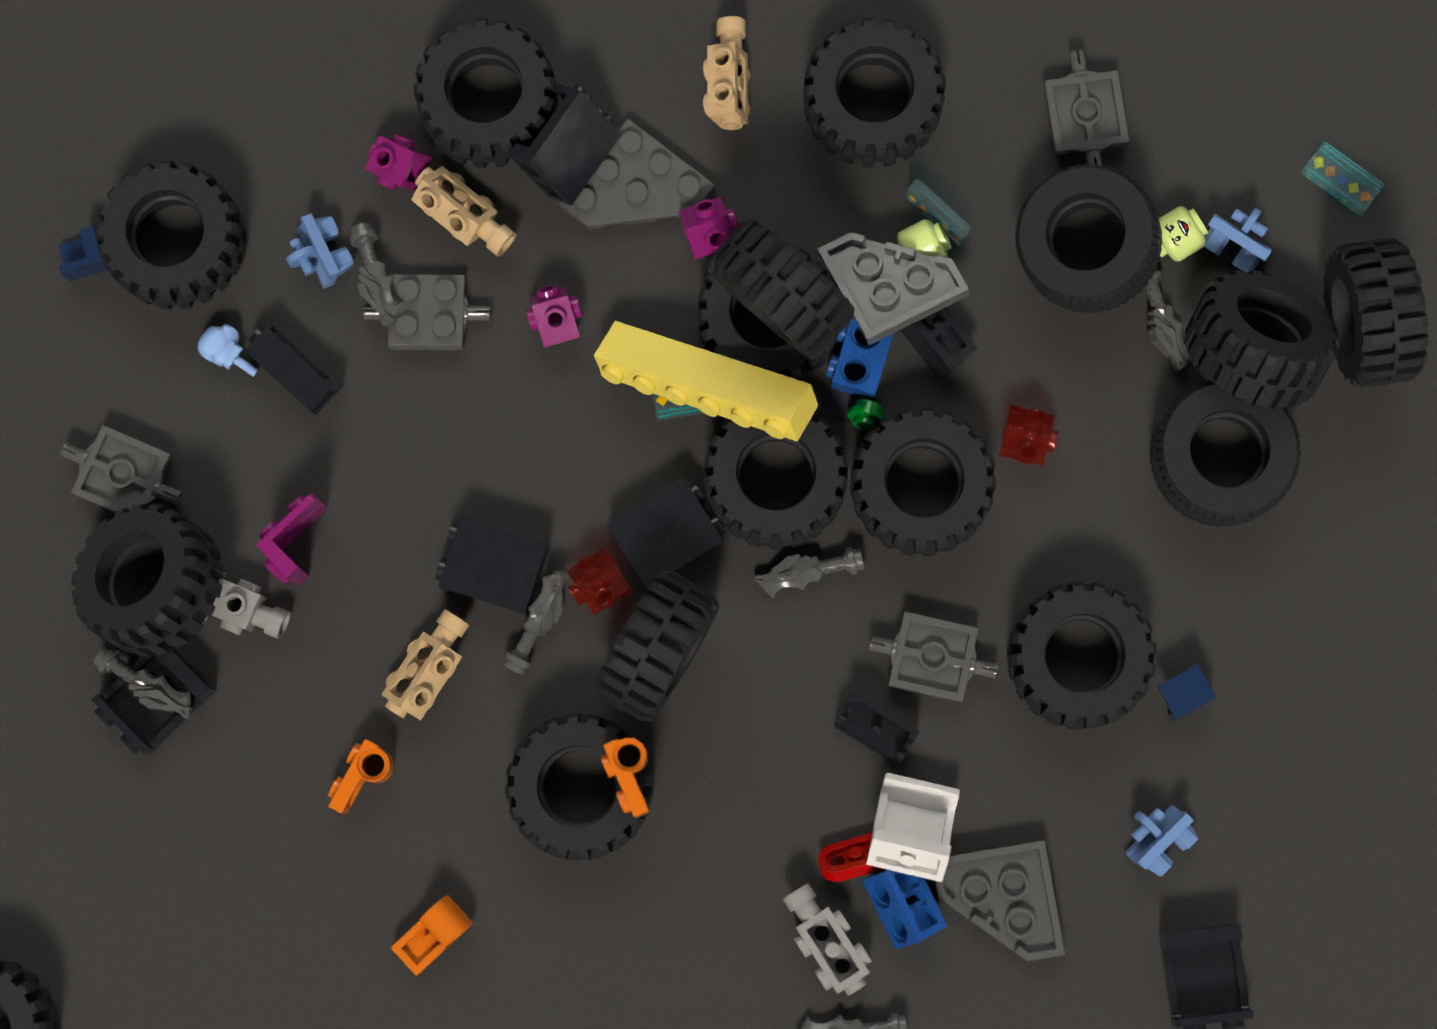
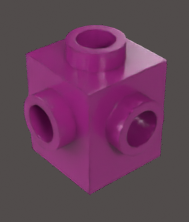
M395 133L392 139L379 135L377 141L369 150V160L365 169L376 174L377 178L375 181L385 187L396 190L397 186L416 191L418 186L415 184V181L421 172L429 166L432 157L414 149L416 142L405 136Z
M720 197L701 200L692 207L678 211L687 242L695 260L710 254L713 255L738 226L733 208L726 210Z
M557 285L538 289L536 291L537 295L530 297L532 308L527 309L526 314L531 331L539 330L543 346L548 347L579 338L580 335L575 319L581 318L582 315L577 297H569L566 287L558 289Z

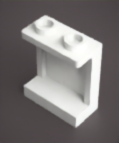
M886 773L878 800L866 865L942 882L950 857L951 832L960 790Z

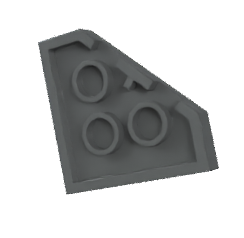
M627 119L618 130L621 134L620 138L573 205L562 202L559 205L560 208L588 229L604 228L607 225L623 223L630 225L654 222L656 219L672 217L679 219L678 211L692 207L699 201L707 199L715 189V185Z
M852 232L817 249L819 257L829 275L833 278L836 287L854 306L853 318L868 345L970 295L966 282L951 258L940 255L932 257L916 252V249L886 242V244L867 240L865 236Z
M1045 840L949 857L943 881H934L937 898L1025 961L1065 955Z

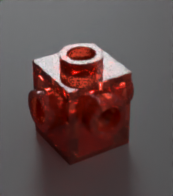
M1010 405L1002 434L999 456L1014 459L1024 464L1032 463L1043 466L1047 452L1054 453L1059 431L1052 430L1054 415L1035 408L1027 409Z
M606 547L589 557L581 559L576 565L567 569L574 584L568 587L579 606L587 603L593 615L613 606L615 602L632 593L631 588Z

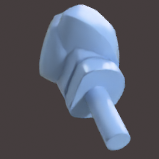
M224 324L222 327L210 326L200 337L198 352L208 361L221 367L224 366L228 370L235 364L253 377L259 370L240 357L244 348L238 345L239 333L228 324Z

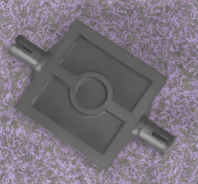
M1074 50L1069 53L1072 73L1064 78L1045 80L1043 84L1054 155L1086 154L1087 164L1102 166L1100 152L1107 148L1127 146L1129 144L1118 70L1102 73L1087 71L1085 51L1078 50L1077 53Z
M391 274V276H394L391 285L392 297L397 303H403L396 315L392 317L395 321L388 326V347L390 350H464V332L468 322L491 321L490 305L469 306L466 299L465 275ZM364 304V320H379V313L371 305Z
M102 425L95 442L87 450L74 446L69 442H66L63 447L76 454L61 450V457L80 464L79 476L71 493L115 513L124 508L132 511V506L146 503L150 506L156 498L177 506L180 501L167 495L168 493L180 499L182 498V491L163 484L164 475L173 457L171 454Z
M904 612L900 631L894 640L872 635L869 651L891 655L892 669L888 683L889 687L959 703L963 702L967 682L973 674L995 679L997 673L995 671L998 668V663L976 659L975 643L979 628L910 612Z

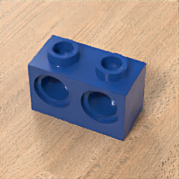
M853 318L838 335L837 341L843 343L840 356L832 355L826 376L833 378L831 389L874 401L894 333L871 345L863 346L855 339V334L860 329ZM850 365H859L863 368L865 376L859 381H851L845 376L844 370Z
M883 869L862 880L895 950L919 943L947 927L924 878Z

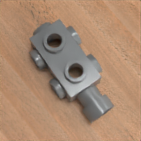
M223 571V578L219 579V583L222 585L220 598H216L213 605L216 606V609L212 616L222 620L219 627L240 635L243 629L252 632L254 627L257 626L264 629V634L280 639L289 625L291 612L278 606L271 608L264 605L267 598L258 594L261 589L260 586L241 578L238 585L225 580L227 572ZM239 598L242 603L241 608L233 612L230 607L233 604V600Z
M809 883L783 898L789 911H795L802 922L796 927L799 935L793 939L805 958L813 954L820 965V968L814 972L825 990L827 991L833 987L837 994L844 990L849 996L867 984L864 977L870 972L866 965L872 961L860 942L854 946L851 944L845 934L851 928L840 910L838 909L832 913L829 907H826L821 911L814 900L816 894ZM818 926H826L829 930V937L824 941L816 939L814 935L815 929ZM844 958L849 961L850 968L846 973L836 971L835 963L837 960Z

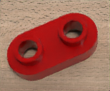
M872 833L824 847L818 855V864L822 876L829 881L841 882L883 870V868L866 865Z

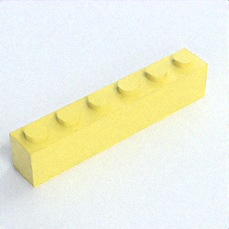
M618 321L613 323L594 354L601 375L613 384L624 383L633 386L643 394L651 395L653 393L667 398L676 405L683 406L686 404L698 408L708 416L716 417L719 415L731 419L741 427L749 428L752 426L764 430L767 434L777 439L785 437L798 442L818 407L812 385Z

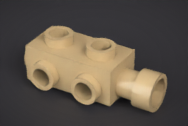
M726 16L716 21V36L720 39V44L707 46V59L703 62L704 76L707 80V94L703 97V106L706 115L720 128L738 130L742 128V125L748 124V116L751 111L750 104L748 103V81L751 74L748 68V54L742 49V39L746 37V21L741 17ZM738 69H742L741 74L738 76ZM742 103L741 109L738 108V104Z
M443 166L435 171L427 167L416 179L415 184L418 188L411 200L466 246L481 238L487 243L486 248L499 257L515 240L517 234L505 224L500 226L494 221L498 211L493 208L491 200L484 195L478 196L467 187L460 174L456 172L450 173Z
M446 609L443 610L436 622L439 624L433 634L430 636L423 631L418 639L413 640L408 645L407 656L399 669L389 674L386 679V688L381 694L388 699L385 707L403 719L409 713L421 721L462 659L461 655L450 648L458 636L462 638L470 625ZM423 648L422 653L418 656V652ZM402 680L401 685L397 688L398 682Z

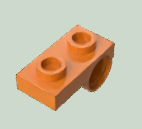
M634 738L616 739L603 745L607 754L600 756L608 777L616 775L622 790L615 793L623 812L626 814L632 811L634 818L649 813L650 810L634 774L639 773L645 768L648 761V753L644 745ZM628 745L636 746L641 754L640 761L633 767H625L619 761L620 751Z
M367 739L364 740L362 745L359 743L355 744L346 761L350 765L344 778L338 777L328 793V797L332 799L328 807L341 814H348L365 781L382 783L387 781L394 772L395 763L392 756L383 750V747ZM373 755H380L384 760V769L377 776H371L366 770L367 760Z
M446 895L436 902L391 949L418 976L474 922L449 895Z

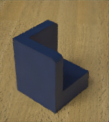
M94 226L80 229L81 239L59 246L63 265L59 266L60 273L68 281L107 270V264L100 258L97 249L101 242L96 238V228Z
M1198 664L1158 686V690L1171 711L1168 715L1171 721L1177 720L1217 698Z

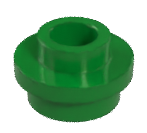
M865 399L856 400L854 406L849 408L847 414L854 427L867 432L877 428L879 423L885 419L883 407L876 402Z

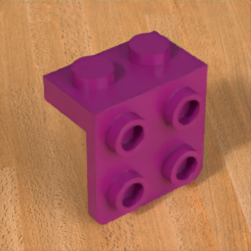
M313 493L307 497L301 495L295 499L287 508L289 514L279 523L273 521L259 534L261 540L256 546L268 558L263 564L284 584L290 580L299 587L309 577L284 549L326 511L327 507Z

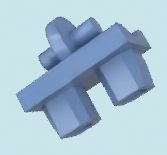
M1255 207L1250 216H1248L1239 209H1236L1231 218L1243 225L1241 229L1215 214L1208 224L1211 228L1205 237L1204 247L1220 255L1231 239L1242 246L1232 264L1245 273L1250 272L1259 264L1261 259L1266 261L1272 252L1271 248L1247 234L1251 230L1260 237H1263L1268 230L1266 226L1256 221L1262 211Z
M312 214L302 216L300 219L302 224L296 228L299 238L290 241L294 252L286 258V261L290 268L301 266L306 276L316 272L323 288L334 285L338 276L352 268L353 259L346 247L330 252L326 245V242L337 239L339 234L332 216L315 220Z
M1171 805L1164 813L1159 808H1156L1148 817L1141 811H1138L1133 817L1140 826L1131 834L1136 841L1125 854L1145 870L1149 869L1161 877L1171 868L1173 863L1164 851L1172 843L1185 851L1198 840L1197 834L1190 825L1194 820L1186 812L1180 811L1174 805Z

